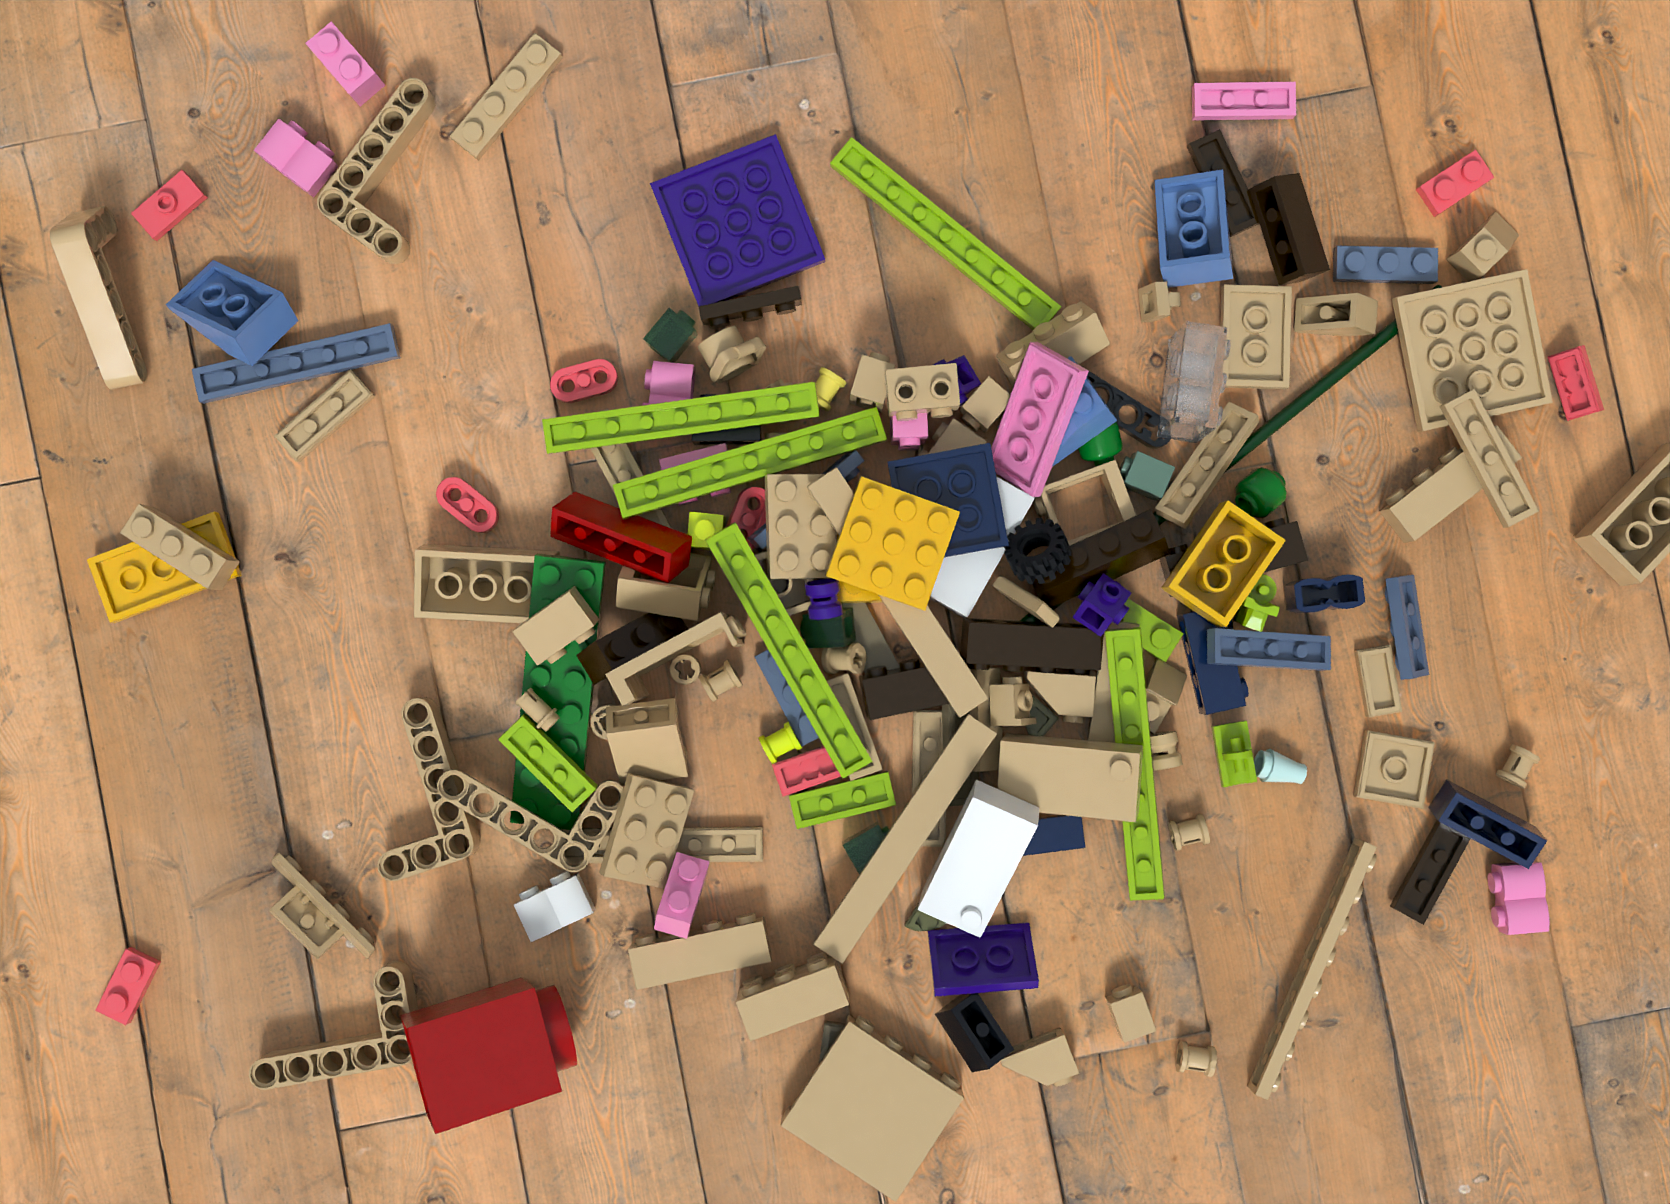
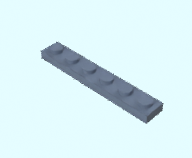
M389 323L267 351L253 366L239 359H233L193 368L192 374L198 401L205 404L344 372L350 369L396 360L401 357L394 326Z

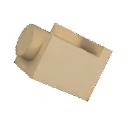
M1002 677V684L989 685L991 726L1037 724L1036 717H1030L1033 697L1029 691V683H1023L1022 677Z

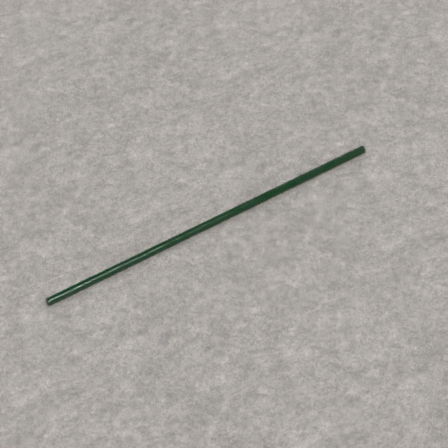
M1436 285L1433 289L1442 288V286ZM1396 318L1252 433L1225 472L1398 334ZM1156 511L1153 513L1159 525L1167 520L1157 515ZM1060 603V604H1058V605H1056V606H1054V607H1051V609H1052V610H1055V609H1056L1057 607H1059L1062 603ZM1028 613L1020 621L1040 622L1041 620Z

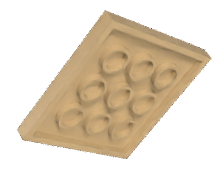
M1527 269L1392 298L1418 432L1449 426L1439 406L1473 389L1477 392L1489 417L1553 403Z

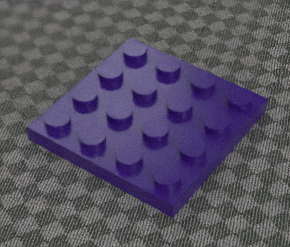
M776 134L650 183L698 306L733 299L825 262L824 254Z

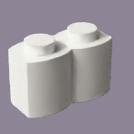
M569 871L563 872L550 879L551 886L539 890L536 885L519 894L521 900L516 902L514 907L530 942L576 922L596 910L579 873L571 876Z

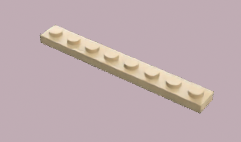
M1356 838L1353 840L1247 1087L1255 1095L1266 1100L1269 1099L1271 1092H1276L1280 1085L1282 1066L1285 1061L1290 1060L1295 1049L1294 1038L1298 1029L1302 1030L1306 1025L1309 1016L1307 1008L1311 999L1316 998L1321 990L1322 979L1320 978L1325 967H1329L1334 960L1336 954L1335 943L1339 935L1342 936L1349 925L1348 913L1352 904H1356L1362 895L1363 886L1361 883L1366 872L1369 873L1375 865L1377 856L1374 853L1377 847Z

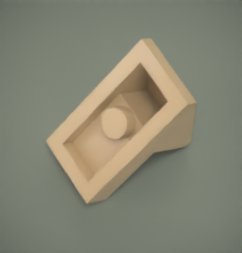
M1158 658L1145 678L1149 724L1152 734H1155L1171 705L1178 704L1187 678L1186 674Z

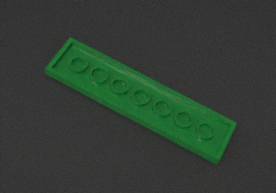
M537 553L534 557L529 618L573 586L577 588L599 618V621L592 627L595 631L592 636L580 644L573 640L564 647L567 653L552 664L545 660L537 666L526 651L522 695L529 688H532L551 709H557L556 713L560 718L545 733L585 772L594 684L576 655L598 640L606 562ZM520 708V717L525 713L532 721H534L522 708ZM516 758L512 801L560 829L571 830L581 813L582 804L571 812ZM511 811L510 823L524 824L523 815L518 811Z

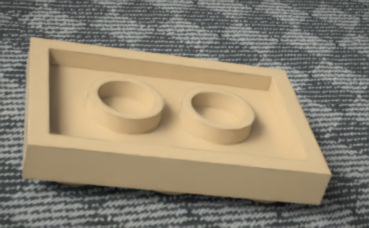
M1224 284L1221 287L1220 388L1283 390L1289 388L1292 286Z
M825 474L765 475L768 580L830 578L825 576L837 543V532L807 488L808 485Z
M628 773L599 873L604 877L665 889L694 790L689 787Z

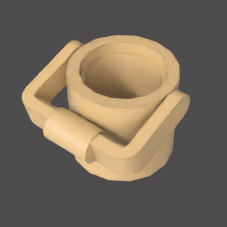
M731 326L705 339L699 344L698 349L710 369V379L719 384L733 379L752 366L757 365L766 346L759 337L744 342L736 326Z

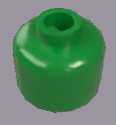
M1117 422L1078 448L1083 460L1094 461L1095 466L1115 460L1114 456L1123 449Z
M1262 467L1253 470L1236 486L1235 502L1237 507L1252 517H1267L1286 500L1287 491L1283 476L1277 471H1271Z

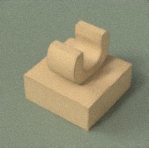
M1167 281L1153 282L1138 289L1141 322H1155L1170 316L1172 307L1181 306L1180 293H1168Z

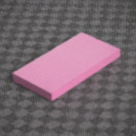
M1039 342L1029 343L991 447L996 474L1032 497H1040L1073 414V409L1076 406L1089 372L1087 369Z

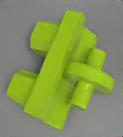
M1262 574L1238 609L1234 621L1242 626L1262 632L1268 614L1277 617L1280 607L1270 602L1276 595L1277 590L1276 583L1271 577Z
M1247 721L1211 726L1221 787L1257 782Z

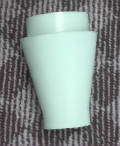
M1272 749L1260 750L1254 758L1256 777H1259L1262 782H1293L1302 784L1306 778L1307 766L1305 764L1298 763Z

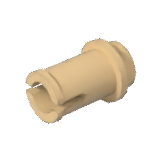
M529 688L515 703L538 724L536 726L538 730L542 728L545 732L548 731L560 718L556 713L557 709H551L532 688Z

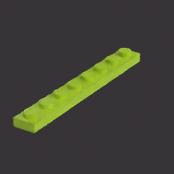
M851 137L830 162V167L1032 330L1038 325L1052 320L1062 307L854 138Z
M809 382L542 419L546 451L547 454L815 418L820 417L816 383Z
M874 407L614 484L613 488L622 518L626 519L765 477L767 474H777L886 441L887 438L878 409Z
M736 522L706 538L705 541L841 777L844 779L873 762Z
M1141 627L1108 629L1105 631L1115 743L1143 745L1139 814L1136 822L1123 821L1130 901L1164 899L1165 891Z

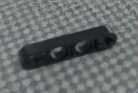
M1088 372L1087 377L1093 386L1104 389L1107 392V406L1118 420L1116 422L1121 431L1152 449L1163 447L1171 440L1173 428L1170 422L1092 372ZM1130 406L1136 411L1137 418L1134 423L1125 424L1120 420L1119 410L1121 407ZM1144 415L1149 417V420L1145 422L1146 425L1151 428L1157 425L1162 427L1161 434L1164 435V439L1158 438L1153 441L1150 438L1152 435L1151 431L1145 427L1141 428L1140 433L1135 430L1143 421Z

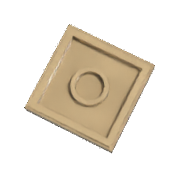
M1364 730L1353 796L1424 809L1435 742Z

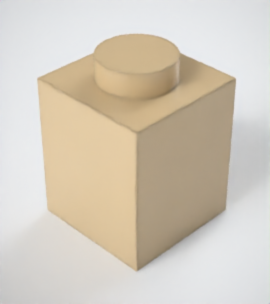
M988 376L961 407L960 412L964 414L961 418L962 421L975 432L980 429L985 433L1005 411L1010 394Z
M1131 984L1119 986L1112 990V995L1105 997L1118 1035L1124 1043L1156 1032L1143 992L1137 986L1132 987Z

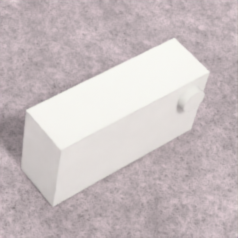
M996 476L1008 536L1010 532L1016 533L1015 527L1021 524L1035 498ZM1001 547L944 558L930 599L963 618H968L1003 556L1005 548Z
M976 780L922 889L918 910L981 938L1038 827L1040 808Z

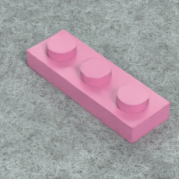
M1296 82L1194 83L1192 86V120L1293 119L1296 116Z

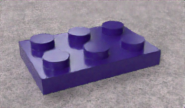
M1029 923L986 926L981 938L959 928L928 931L935 996L1038 988L1039 979Z

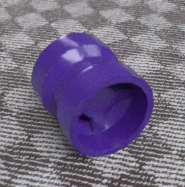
M826 578L805 583L806 595L810 597L811 603L808 606L809 619L822 620L843 615L842 603L838 601L837 597L840 591L838 580Z

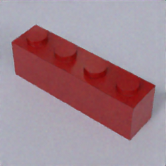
M573 492L552 507L550 537L666 583H669L689 566L692 536L638 515L623 519L620 508L578 492Z

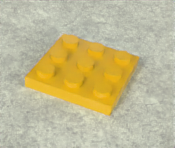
M860 476L825 576L925 611L960 511Z

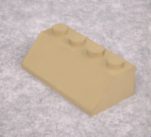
M423 544L415 549L414 618L523 623L529 618L535 555L538 553L560 556V551Z

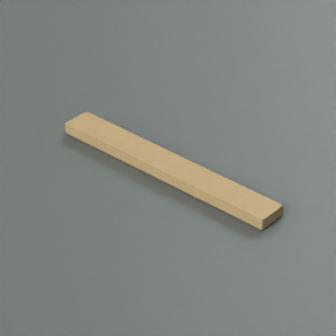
M835 467L808 485L807 488L838 535H840L854 493L838 468ZM878 595L959 718L988 699L928 605L926 610L923 611Z
M966 715L814 941L816 947L843 964L997 735L996 732L971 715Z

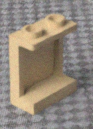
M675 698L606 707V735L620 785H625L628 773L655 780L688 777L687 750L683 746Z

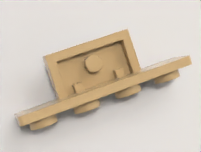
M278 852L272 859V865L294 888L281 898L269 912L317 960L342 936L368 959L375 951L372 945L374 940L370 934L361 927L356 930L347 921L350 919V916L344 908L337 903L332 906L323 897L326 895L325 890L313 879L308 882L299 873L302 871V868L291 856L288 855L284 858Z

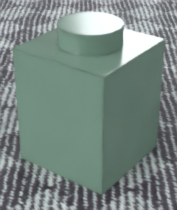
M1139 451L1133 453L1131 458L1126 456L1119 468L1126 489L1154 501L1162 499L1175 469L1174 466Z

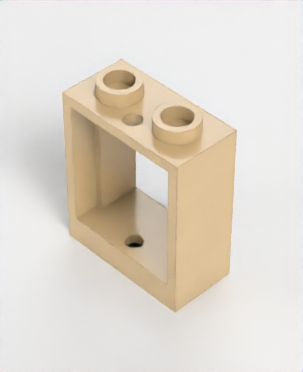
M1116 460L1045 485L1041 496L1034 497L1033 504L1038 516H1044L1045 520H1053L1054 525L1056 523L1059 524L1049 494L1101 476L1118 523L1069 540L1070 546L1136 516Z
M690 553L689 566L669 582L671 584L662 583L663 581L622 566L618 576L615 607L698 621L701 608H708L710 592L713 591L716 571L710 570L712 557Z

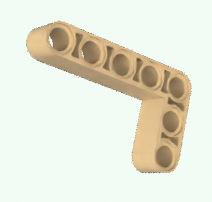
M418 78L406 79L399 85L317 198L318 209L326 218L390 264H400L408 259L410 254L409 242L396 229L365 208L364 205L435 108L434 95L426 84ZM415 93H424L419 103H410V99ZM395 120H404L403 126L399 130L390 131V126ZM383 146L382 155L378 158H370L371 151L375 147ZM357 173H363L362 182L356 186H351L352 177ZM337 200H343L342 209L337 213H331L332 204ZM366 219L370 220L371 225L369 229L364 233H358L359 223ZM397 239L398 246L396 250L391 253H385L386 243L389 240Z
M102 206L68 215L51 228L50 241L106 386L113 390L145 383L147 381V371L102 251V247L117 234L116 222L111 210L107 206Z
M427 697L407 701L402 708L401 715L439 834L396 847L382 854L377 864L378 872L388 881H398L462 860L475 853L480 845V835L474 816L459 807L456 819H451L445 814L444 807L448 801L440 796L437 790V783L434 780V774L437 769H443L447 772L458 769L439 707L435 701ZM417 704H422L427 709L428 715L424 722H419L414 717V708ZM428 736L436 739L438 743V749L433 755L426 752L424 748V741ZM451 775L448 777V783L444 788L449 794L458 795L462 792L464 785L459 776ZM457 834H462L469 840L467 851H461L456 847L455 837ZM425 845H431L436 850L437 856L434 862L427 861L424 858L422 850ZM393 855L399 856L404 863L402 872H396L392 869L390 860Z
M449 770L443 773L437 782V790L445 800L569 872L581 871L589 863L615 820L624 789L619 783L612 780L601 782L592 793L571 830L567 833L461 770ZM451 775L459 776L463 780L464 788L458 795H451L444 788L445 780ZM607 786H613L619 792V799L612 806L604 805L600 800V793ZM487 793L492 796L494 806L491 811L482 813L475 808L474 800L478 794ZM510 811H518L524 817V824L518 830L508 829L504 824V817ZM589 816L598 817L601 821V829L595 835H587L582 830V823ZM546 828L553 833L554 840L550 846L542 848L535 844L534 834L538 830ZM571 846H577L583 851V859L576 865L568 864L563 858L565 850Z
M392 961L376 972L373 978L381 1032L271 1051L251 1065L249 1070L250 1082L260 1090H268L408 1064L412 1060L411 1054L401 1052L397 1045L398 1039L407 1041L402 1020L393 1016L392 1006L398 1005L402 1007L405 1014L418 1010L410 967L402 961ZM387 971L395 972L400 979L399 986H392L387 982ZM365 1045L374 1047L377 1052V1059H370L365 1055ZM331 1051L341 1054L343 1065H337L331 1060ZM298 1057L307 1060L309 1071H303L298 1067ZM264 1063L273 1066L275 1077H270L265 1073Z

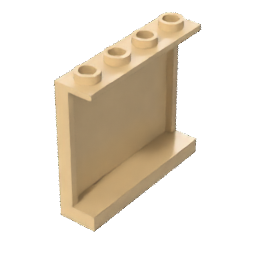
M720 612L605 675L622 706L635 703L649 696L640 676L724 631L733 647L743 646L742 637L747 634L737 617Z
M848 1015L846 1024L793 1105L788 1106L782 1115L781 1126L896 1202L964 1099L962 1089L959 1088L961 1083L946 1072L941 1076L930 1069L932 1064L921 1055L915 1053L912 1057L903 1051L904 1045L894 1037L887 1034L883 1038L874 1032L875 1026L861 1016L855 1019Z

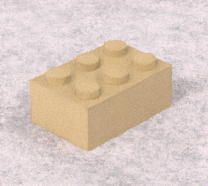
M821 952L807 958L808 963L795 968L794 964H788L776 969V975L763 980L762 975L744 981V987L739 988L736 1004L749 1040L759 1039L848 1006L849 993L837 960L830 955L827 956L825 952Z

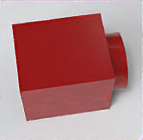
M520 977L400 1015L426 1115L435 1134L560 1093L562 1088L557 1072L577 1066V1055L570 1024L555 985L535 990V987Z

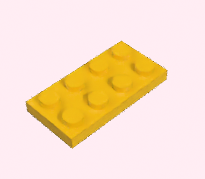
M214 511L182 523L183 526L236 559L219 512ZM135 542L87 559L110 623L120 622L207 589ZM239 566L236 567L229 580L242 576Z

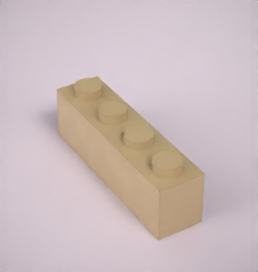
M1496 425L1495 428L1515 464L1522 457ZM1456 447L1451 448L1438 458L1441 464L1432 471L1428 467L1411 479L1414 485L1406 491L1400 488L1385 499L1388 505L1379 512L1404 543L1416 541L1483 489L1462 448L1459 450Z
M755 913L743 914L735 917L736 922L724 925L722 920L706 922L702 924L703 929L690 931L687 939L672 934L657 939L655 934H647L635 938L636 943L631 944L628 948L636 990L771 962L772 952L764 916L756 918Z

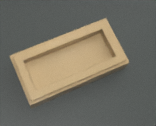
M999 576L992 586L1009 601L1053 628L1059 621V615L1044 601L1007 578Z
M1391 645L1354 650L1365 717L1402 712Z

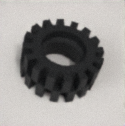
M1036 518V524H1032L1031 520L1025 521L1026 527L1022 528L1018 525L1015 527L1016 534L1010 532L1007 536L1009 546L1004 547L1007 561L1014 575H1017L1018 579L1022 582L1026 579L1028 584H1034L1035 579H1037L1038 583L1042 584L1045 583L1044 578L1048 576L1052 581L1056 578L1054 573L1058 571L1062 574L1065 571L1063 564L1069 565L1071 561L1069 556H1072V552L1061 526L1058 523L1054 525L1053 520L1047 519L1045 524L1042 518ZM1048 546V548L1039 555L1027 556L1033 549L1037 547Z

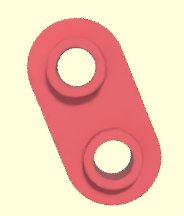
M595 359L556 371L551 378L550 389L552 394L561 402L574 403L610 393L618 383V373L609 361ZM604 372L607 374V380L601 384L597 383V374ZM567 381H573L575 384L571 392L563 390V386Z
M449 477L438 485L436 490L438 503L470 530L486 533L497 525L499 520L497 507L466 481L457 477ZM455 489L461 491V498L458 501L451 499V492ZM481 510H485L488 515L484 522L477 520V513Z
M748 487L739 493L726 525L727 527L736 522L739 529L745 531V539L751 550L755 547L747 538L766 523L765 490L760 487ZM751 497L756 498L758 502L754 510H750L747 505Z

